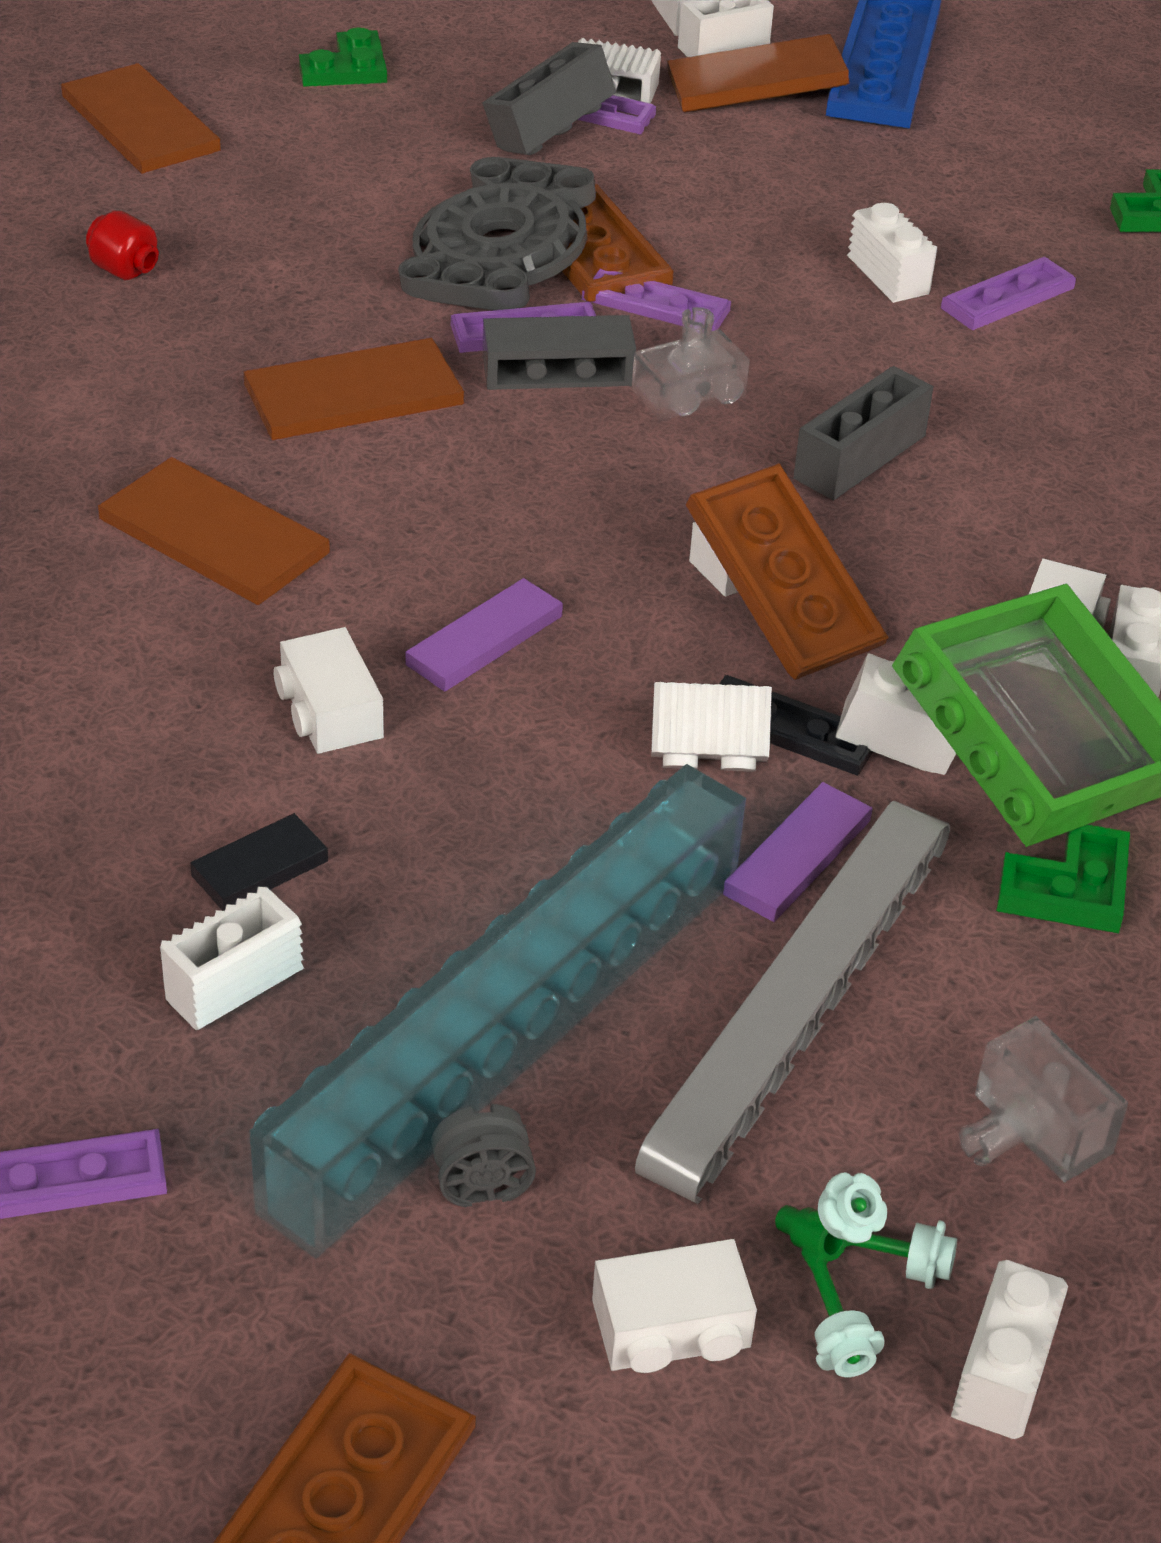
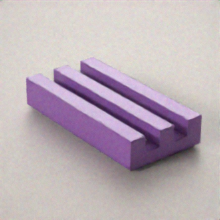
M612 95L601 103L602 107L598 111L583 115L578 120L642 134L644 127H647L650 119H653L656 115V106ZM617 111H621V112H626V113L638 115V117H637V116H633V115H629V114L620 113V112H617Z

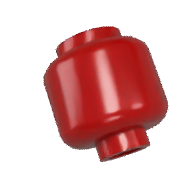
M114 210L106 215H101L92 222L88 229L86 244L91 261L97 267L121 280H130L142 273L150 272L158 261L159 251L157 249L158 241L155 230L147 223L124 211Z

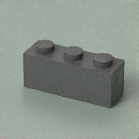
M572 42L482 102L497 147L507 152L532 155L540 151L543 147L542 144L554 135H560L569 131L573 126L572 123L580 117L598 111L602 107L601 103L614 95L616 90L602 45Z
M629 315L483 318V363L487 390L634 386L636 344Z
M895 366L890 367L799 429L793 479L834 501L926 436L934 386Z

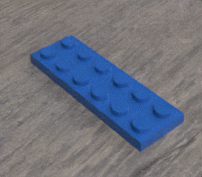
M859 0L842 52V58L849 70V84L831 88L827 101L826 116L910 128L942 0Z

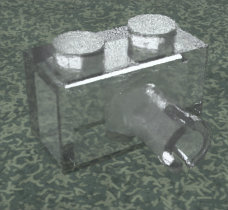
M694 307L692 309V320L689 309L682 313L681 340L634 352L632 390L660 421L676 416H688L701 409L719 404H731L738 399L746 397L750 359L721 329L712 331L714 315L708 309Z
M1034 1016L986 1044L975 1096L992 1112L973 1124L962 1127L959 1132V1139L968 1157L983 1149V1152L975 1156L973 1161L976 1165L982 1167L990 1164L993 1159L1023 1142L1065 1183L1114 1153L1129 1102L1037 1016Z

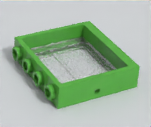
M1067 583L915 628L892 664L893 669L919 702L936 728L945 737L1025 847L1161 797V701Z

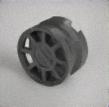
M492 1104L490 1107L491 1112L475 1114L474 1107L470 1106L450 1114L438 1124L433 1132L431 1143L435 1162L440 1168L438 1174L440 1189L448 1201L461 1207L472 1206V1203L485 1202L486 1200L493 1201V1199H502V1202L517 1198L530 1187L535 1178L536 1167L532 1151L528 1146L529 1138L526 1125L522 1123L521 1116L517 1111L503 1105ZM526 1169L520 1179L512 1177L518 1171ZM503 1184L510 1186L505 1190L494 1193V1189Z

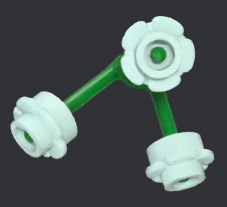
M843 1172L832 1177L819 1198L818 1210L811 1207L800 1210L791 1205H785L778 1211L775 1219L776 1228L789 1235L792 1244L802 1249V1257L813 1273L829 1315L828 1318L819 1324L815 1331L816 1349L819 1353L816 1356V1362L821 1369L826 1371L834 1369L836 1374L841 1377H855L870 1370L876 1362V1355L882 1351L885 1340L881 1331H874V1327L865 1313L855 1310H843L828 1271L827 1263L837 1259L847 1246H857L907 1257L906 1278L925 1282V1288L932 1289L935 1286L936 1278L950 1280L957 1248V1238L944 1236L946 1225L941 1220L938 1221L937 1227L916 1223L911 1242L872 1234L873 1231L877 1232L883 1228L887 1219V1205L882 1201L879 1185L874 1179L863 1173L851 1176L849 1173Z

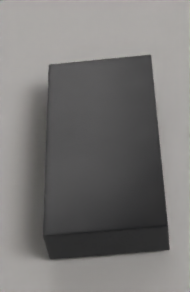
M293 813L190 862L191 876L220 909L225 911L227 904L236 905L237 898L246 899L247 893H257L258 887H267L271 890L328 862V848Z

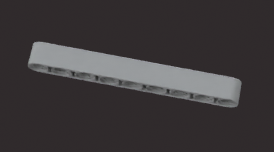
M892 801L886 807L655 1122L638 1153L635 1164L636 1174L696 1204L700 1203L702 1198L698 1197L697 1194L706 1181L714 1183L734 1154V1152L729 1150L738 1136L746 1137L765 1109L760 1104L769 1092L776 1094L795 1066L790 1061L798 1050L805 1052L824 1025V1023L820 1022L827 1008L830 1010L835 1009L852 984L848 982V978L856 968L860 971L863 969L879 946L875 941L882 930L886 932L890 930L906 907L902 905L908 892L915 894L931 871L928 868V864L933 856L940 858L950 833L949 823L897 801Z

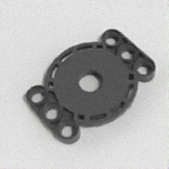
M504 157L482 158L475 161L470 167L472 188L436 205L418 222L413 232L414 257L404 260L398 268L401 288L406 294L432 302L488 310L522 308L530 299L529 285L537 284L557 275L570 266L582 253L587 241L585 215L580 208L590 205L596 198L595 179L592 171L577 166ZM497 229H511L516 231L510 235L502 237L483 236L484 234ZM421 246H427L424 253L421 250Z

